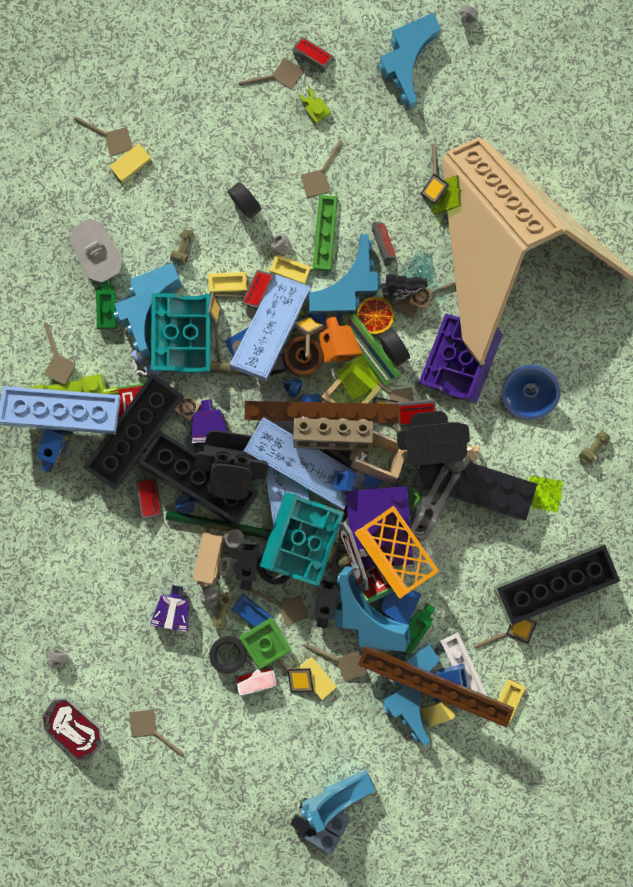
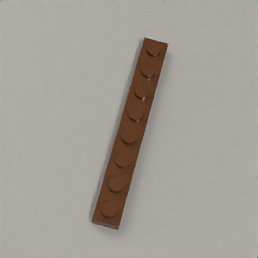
M245 401L244 420L261 421L264 417L269 421H294V418L308 417L310 419L328 418L329 420H339L344 418L351 421L365 419L373 421V423H399L400 404Z
M368 646L364 647L358 666L506 728L514 711V707Z

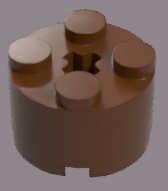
M306 336L294 338L285 349L284 358L286 366L295 376H312L322 365V348L312 338H310L309 357L306 361L299 359L301 353L305 355Z

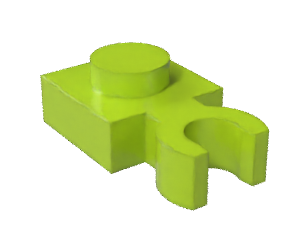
M309 88L308 93L310 97L304 98L301 94L300 100L304 104H308L305 110L315 124L330 115L331 111L321 97L315 100L314 92Z

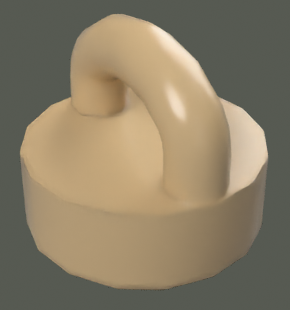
M467 445L469 462L474 463L478 459L475 455L480 450L478 445H474L471 448Z

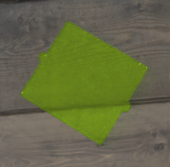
M458 175L444 179L450 185L437 205L432 203L433 215L461 206L460 193L462 190L460 189Z
M362 355L351 362L348 361L345 366L335 371L352 400H355L364 393L368 394L370 389L380 384Z
M530 475L529 481L537 483L531 507L558 512L560 498H562L563 481Z

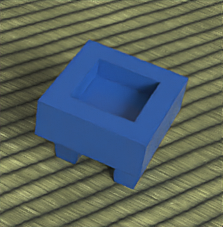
M335 470L333 490H355V486H352L353 479H356V474L352 471Z

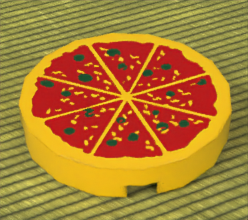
M381 297L367 298L357 308L356 315L372 335L382 334L393 323V308L388 301Z

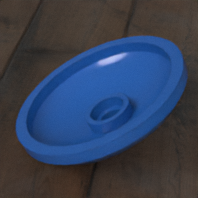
M525 365L515 369L506 377L502 386V400L505 407L513 415L522 419L534 420L548 415L555 409L560 399V385L557 378L551 371L538 365ZM529 385L534 386V388L531 389V390L528 389L527 387H528Z

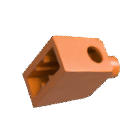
M336 317L326 320L328 329L319 335L325 363L351 361L363 354L350 326H339Z

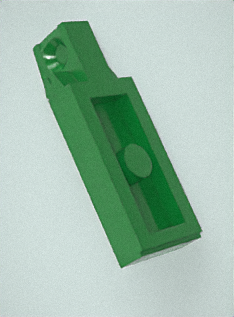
M111 278L103 283L101 282V287H97L96 315L98 330L117 329V319L114 315V312L117 311L115 307L117 303L115 286H111Z
M429 603L423 611L418 609L408 623L410 643L405 650V653L408 655L411 654L432 625L433 618L430 616L434 612L435 607Z

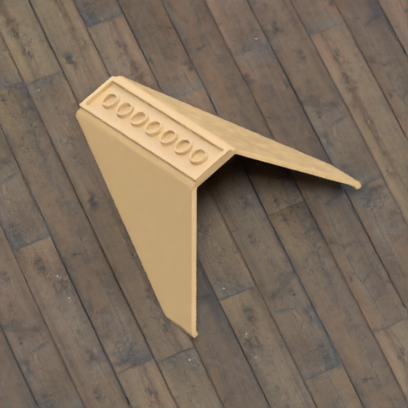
M479 137L448 151L447 155L441 159L444 181L450 184L445 191L462 339L480 366L485 364L484 360L526 251L562 234H566L633 282V272L618 257L485 139Z

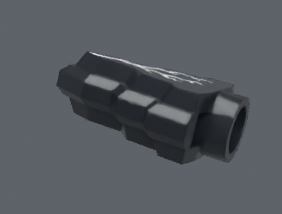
M386 274V283H381L383 298H389L391 305L398 304V302L407 299L411 294L419 293L428 287V281L422 277L408 278L403 275Z

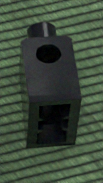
M242 543L239 547L236 579L241 580V590H251L252 581H256L260 545Z
M321 580L318 587L314 617L317 618L316 626L319 628H327L328 621L334 618L339 585L336 582Z

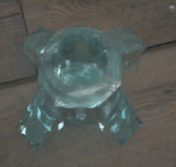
M418 251L409 261L411 264L405 263L402 265V272L414 277L425 278L428 282L436 275L432 254Z

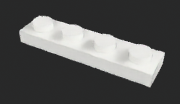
M458 632L441 639L440 642L451 665L465 664L469 689L487 696Z

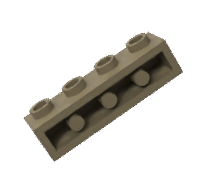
M308 417L294 418L293 448L372 451L373 421L365 419L351 421L344 418L339 420H329L328 418L310 419Z

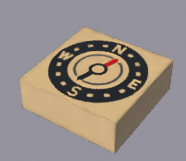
M425 288L419 293L411 294L409 304L427 309L433 290Z
M184 395V399L175 411L192 420L193 413L199 410L201 404Z

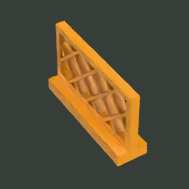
M392 506L370 523L354 532L399 599L439 572L395 506ZM392 512L397 517L396 526L385 524L386 516ZM399 521L401 522L404 528L399 527ZM373 525L382 526L380 538L372 536L368 529ZM384 526L396 528L394 540L382 538ZM398 529L406 530L409 534L407 543L396 541ZM411 538L415 544L410 543ZM374 539L379 540V545L376 543ZM382 540L393 542L391 554L384 553L381 550ZM396 543L407 545L405 556L394 555ZM409 545L419 548V559L407 557ZM422 554L426 558V560H421ZM385 555L391 556L390 561L387 559ZM393 557L404 558L403 570L394 569L392 566ZM407 559L418 561L416 573L405 571ZM420 563H429L433 571L428 575L419 574ZM397 572H402V576L400 577ZM404 573L416 575L415 583L409 588L403 582ZM418 576H423L422 579H420L419 581H417V580H418Z

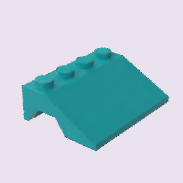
M152 293L151 371L210 374V315L208 313L210 294L182 296L174 293Z
M285 492L259 566L319 586L339 529L338 524L341 522L344 512L302 498L297 494Z

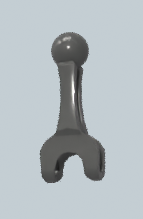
M468 454L461 461L442 463L431 487L421 499V503L411 518V531L418 541H424L428 538L437 517L443 510L449 493L461 476L460 472L464 471L469 464ZM449 470L452 471L445 488L437 501L433 503V497L443 478ZM416 531H418V532H424V533L420 535V534H417Z

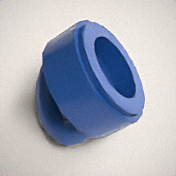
M296 378L294 381L285 380L283 386L288 391V396L296 398L303 382Z
M185 495L179 496L175 502V508L183 514L190 513L195 506L194 501Z

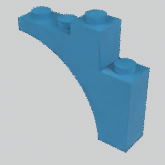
M434 13L393 30L390 43L394 51L380 56L379 65H377L381 76L384 75L386 80L392 78L394 87L399 89L402 94L400 95L402 104L404 106L407 105L409 110L417 105V98L412 83V71L415 61L421 51L432 40L440 36L441 27Z
M368 234L360 235L357 258L351 269L341 280L328 288L309 292V315L354 314L356 308H359V297H355V295L377 294L378 289H381V277H378L377 272H370V270H373V260L369 259V252H372V240H369Z
M173 263L130 279L132 286L129 288L133 297L115 304L117 311L114 312L117 322H122L124 327L128 328L130 335L135 337L134 347L137 353L141 352L144 358L151 355L148 333L152 320V293H172L178 288L183 287Z
M345 567L338 575V585H340L341 592L339 594L340 603L335 608L333 618L336 620V627L357 629L356 636L359 639L360 647L368 646L375 649L405 652L410 643L409 625L387 618L368 604L356 583L353 567Z
M426 643L403 661L430 672L441 660L431 646ZM393 680L396 686L398 684L401 686L383 698L385 704L382 707L388 715L392 714L395 718L402 714L400 719L406 727L410 725L414 732L411 734L416 742L419 743L421 741L425 746L430 742V739L423 728L420 717L419 703L421 692Z
M367 769L325 787L323 793L303 801L300 811L304 821L308 820L311 828L315 827L318 833L324 830L327 823L340 811L375 792Z

